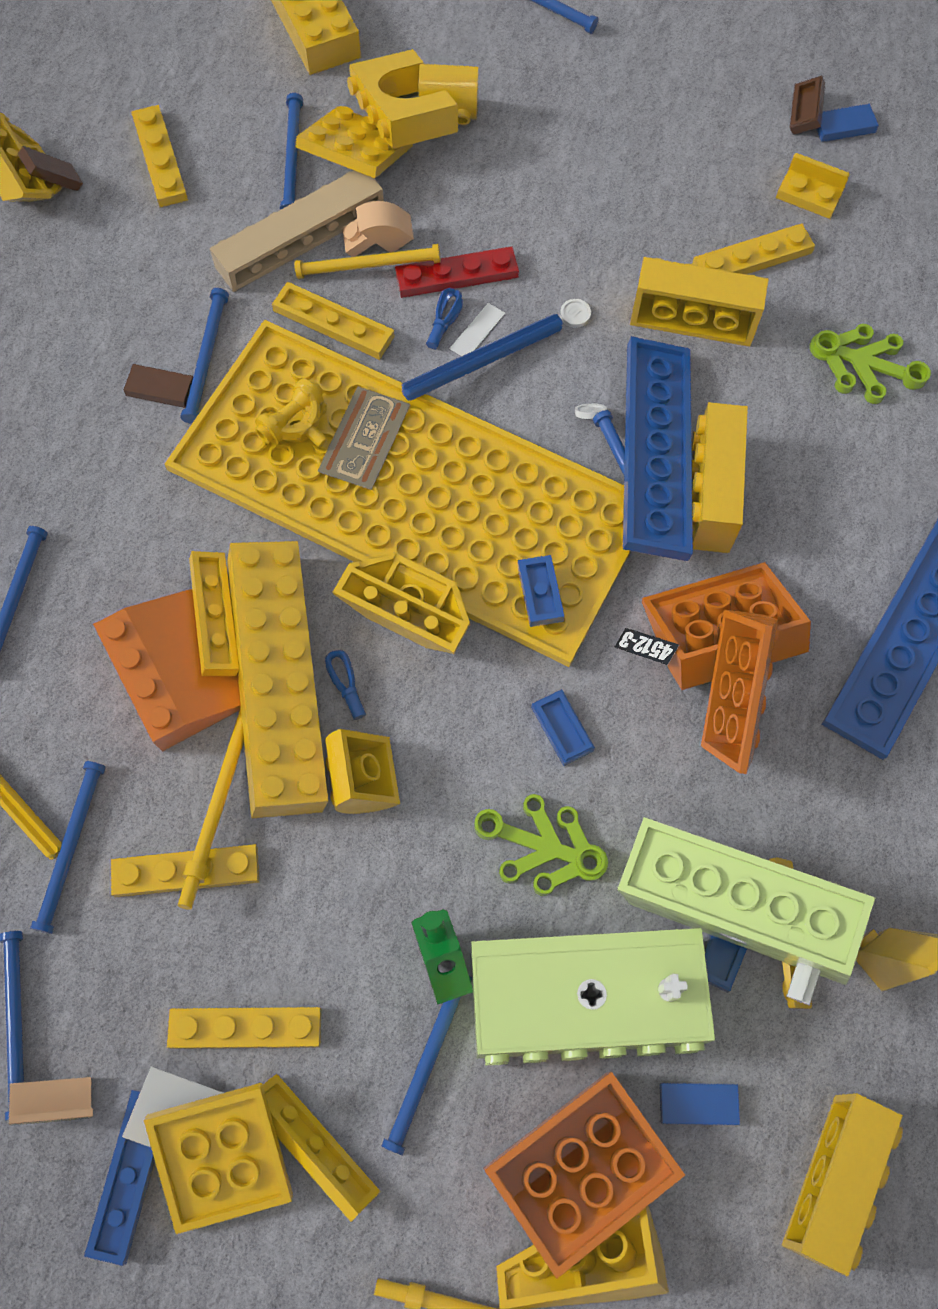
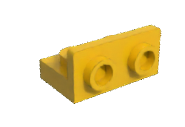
M795 153L778 189L776 199L830 219L841 198L850 173Z

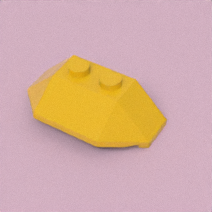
M0 113V197L2 201L33 202L51 199L63 186L31 176L18 155L22 146L44 153V151L34 139L21 128L10 123V119L6 115Z
M397 553L362 562L349 563L333 590L335 596L367 619L428 649L454 654L470 626L457 583Z

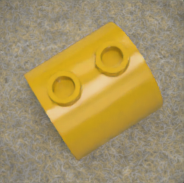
M420 64L418 97L446 90L457 103L459 125L469 124L471 119L477 120L479 99L478 66Z
M339 729L325 738L327 750L326 767L330 772L332 785L330 798L337 812L345 814L369 813L400 804L390 737Z

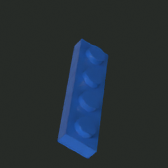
M131 1090L84 1257L121 1266L126 1265L155 1163L151 1147L122 1137L140 1094V1091Z

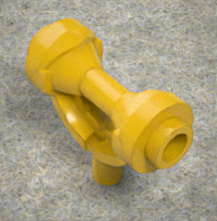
M301 378L296 382L292 390L294 394L291 401L279 412L271 414L266 412L255 419L257 426L255 432L267 444L270 442L278 444L282 440L302 441L308 437L320 448L327 441V437L316 428L320 420V405L324 402L322 397L324 392L321 386L313 379ZM300 410H305L304 417L300 422L293 425L287 424Z

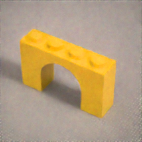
M414 49L349 64L350 77L347 78V85L352 96L355 95L360 108L367 112L371 124L377 126L381 138H385L392 149L458 132L457 103L446 90L415 98H396L419 92V67L424 62Z

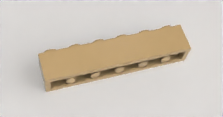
M354 170L350 171L339 179L323 185L313 193L297 199L289 206L271 213L263 220L247 226L237 234L221 240L212 246L210 252L214 266L231 290L235 292L342 233V228L357 219L356 207L372 201H384L383 189L374 178Z

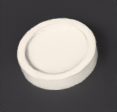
M570 299L561 307L560 318L569 327L580 328L585 326L590 320L591 309L583 300Z
M595 403L578 405L575 407V416L583 419H593L597 413L607 410V407Z

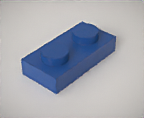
M551 555L518 560L517 567L530 627L564 622L565 616Z

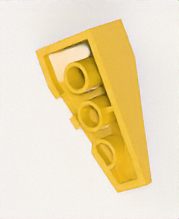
M887 928L877 933L872 929L863 936L861 948L856 958L857 963L881 991L933 975L938 971V934Z
M649 1206L624 1224L558 1279H556L534 1245L496 1266L500 1309H534L623 1301L669 1293L663 1253Z

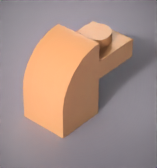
M372 201L356 207L357 219L342 228L345 252L352 257H356L375 243L388 252H395L414 239L410 214L399 206L386 201Z

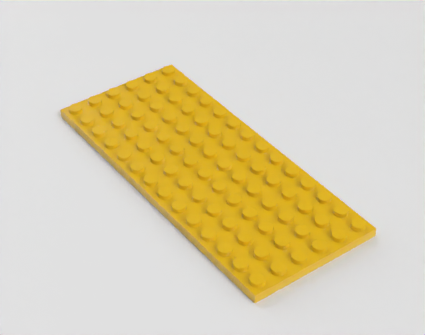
M264 319L165 462L166 469L353 562H362L397 553L457 583L469 619L570 667L631 551L623 549L624 485L430 395L424 394L408 401L401 391L403 383ZM301 378L315 380L324 392L322 394L324 402L320 405L321 415L316 428L327 437L325 444L318 448L308 437L302 441L282 440L278 444L272 442L267 444L261 440L255 432L257 427L255 419L263 413L271 414L279 412L293 397L294 392L292 390L295 383ZM357 387L410 404L372 490L317 472ZM300 410L287 424L293 425L300 422L304 417L305 410ZM551 555L565 616L564 622L530 627L517 567L518 560Z

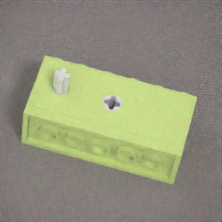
M645 817L641 823L617 889L632 906L694 929L702 928L704 933L795 966L787 997L807 1005L811 1003L819 976L847 985L875 897Z
M702 928L471 941L477 1059L485 1058V1065L508 1064L509 1057L523 1056V1063L546 1062V1060H549L548 1054H561V1061L583 1060L588 1057L587 1052L599 1051V1059L619 1058L627 1055L626 1050L637 1049V1056H654L666 1053L665 1047H674L675 1054L698 1053V1051L705 1050L704 1044L715 1041ZM585 991H588L589 997H595L596 999L591 1006H589L587 999H581V995Z

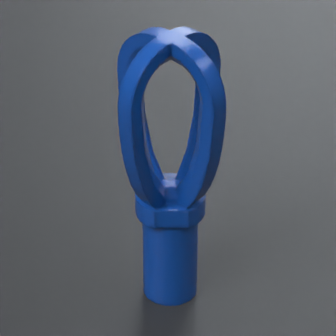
M447 288L441 292L436 307V319L433 322L432 331L426 342V345L431 349L438 348L444 332L447 331L448 327L456 320L462 310V293L459 290ZM454 296L456 300L448 315L442 320L446 304Z
M334 650L328 653L325 657V664L333 684L341 692L342 698L346 700L353 720L366 716V713L355 687L354 671L348 654L343 650ZM335 657L340 658L345 665L349 679L348 688L340 681L331 664Z

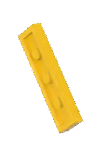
M159 105L131 111L159 207L188 201Z
M803 223L695 256L692 264L746 275L812 254L815 244Z
M288 281L272 303L274 312L378 360L381 359L395 337L394 329Z
M191 551L189 563L202 676H236L239 671L225 553Z
M257 845L210 849L206 866H208L204 883L199 884L198 889L260 883ZM194 851L111 859V895L116 898L182 891L185 882L183 873L187 862L192 860Z
M322 1008L169 1009L167 1048L320 1047Z
M275 1074L263 1084L278 1139L349 1221L352 1222L381 1191L281 1077Z

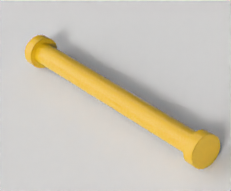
M432 244V248L303 263L302 260H295L294 267L297 279H304L305 275L405 263L434 260V263H441L439 244Z

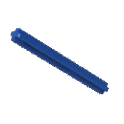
M554 313L404 382L401 385V391L408 401L418 398L561 331L563 321L558 314Z

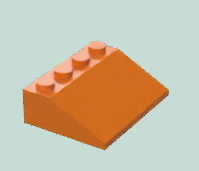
M765 562L642 598V604L655 637L679 644L678 649L667 666L681 690L712 681L724 610L764 614L778 619L779 637L777 643L773 646L772 663L809 652L811 621Z
M192 589L126 607L93 624L152 742L162 752L240 710L238 673L236 676H202Z
M724 610L701 747L738 773L747 774L753 760L754 750L760 743V731L758 728L760 717L766 709V696L764 694L767 680L770 679L773 670L771 655L773 646L777 643L779 637L778 619L764 614Z
M612 1072L602 1075L483 1167L556 1279L685 1176L682 1169Z

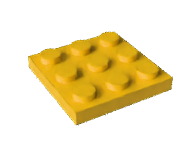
M337 106L296 137V148L372 178L379 176L413 147V144L392 149L387 140L381 138L377 126L371 124L368 116L357 114L346 106Z
M262 1082L146 1115L144 1124L175 1234L292 1202L293 1192Z

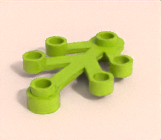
M859 324L856 329L840 335L830 330H824L816 334L810 342L812 355L819 360L826 361L837 378L835 389L839 393H850L856 384L855 376L847 372L841 359L851 362L867 389L864 397L870 404H879L886 395L885 386L878 382L872 370L903 380L904 386L910 390L924 387L931 376L929 366L921 361H913L907 367L875 357L883 353L888 355L898 354L904 343L902 337L898 334H889L883 340L856 350L846 347L854 342L858 345H866L870 342L874 330L868 324ZM859 332L865 333L867 336H862ZM889 342L894 343L896 347L891 346ZM841 381H847L850 385H844ZM871 391L878 392L879 396L872 394Z
M531 794L525 798L523 811L527 816L532 817L541 836L503 823L501 815L493 809L482 810L475 818L474 828L480 838L493 840L499 837L535 850V852L515 861L507 860L501 864L499 876L505 883H515L521 874L556 858L570 863L551 874L542 872L535 877L533 882L534 891L540 896H548L553 892L554 887L578 876L587 881L597 880L605 874L608 868L606 853L599 846L588 843L578 823V813L573 807H562L557 813L556 822L560 828L567 830L574 848L561 844L544 810V800L537 794ZM537 801L540 804V809L538 811L529 810L527 807L528 802ZM568 812L572 814L574 821L564 823L561 820V815ZM485 821H491L495 824V829L491 832H486L482 829V824ZM587 857L593 858L596 862V867L593 869L586 868L583 860ZM513 866L517 871L516 876L512 878L506 877L503 873L504 868ZM542 878L549 880L551 887L548 890H541L537 885L538 880Z

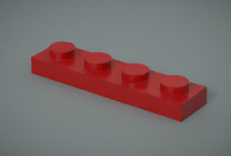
M513 246L445 257L441 258V263H434V260L398 265L395 266V274L400 296L405 298L440 292L447 288L457 289L519 278V269Z

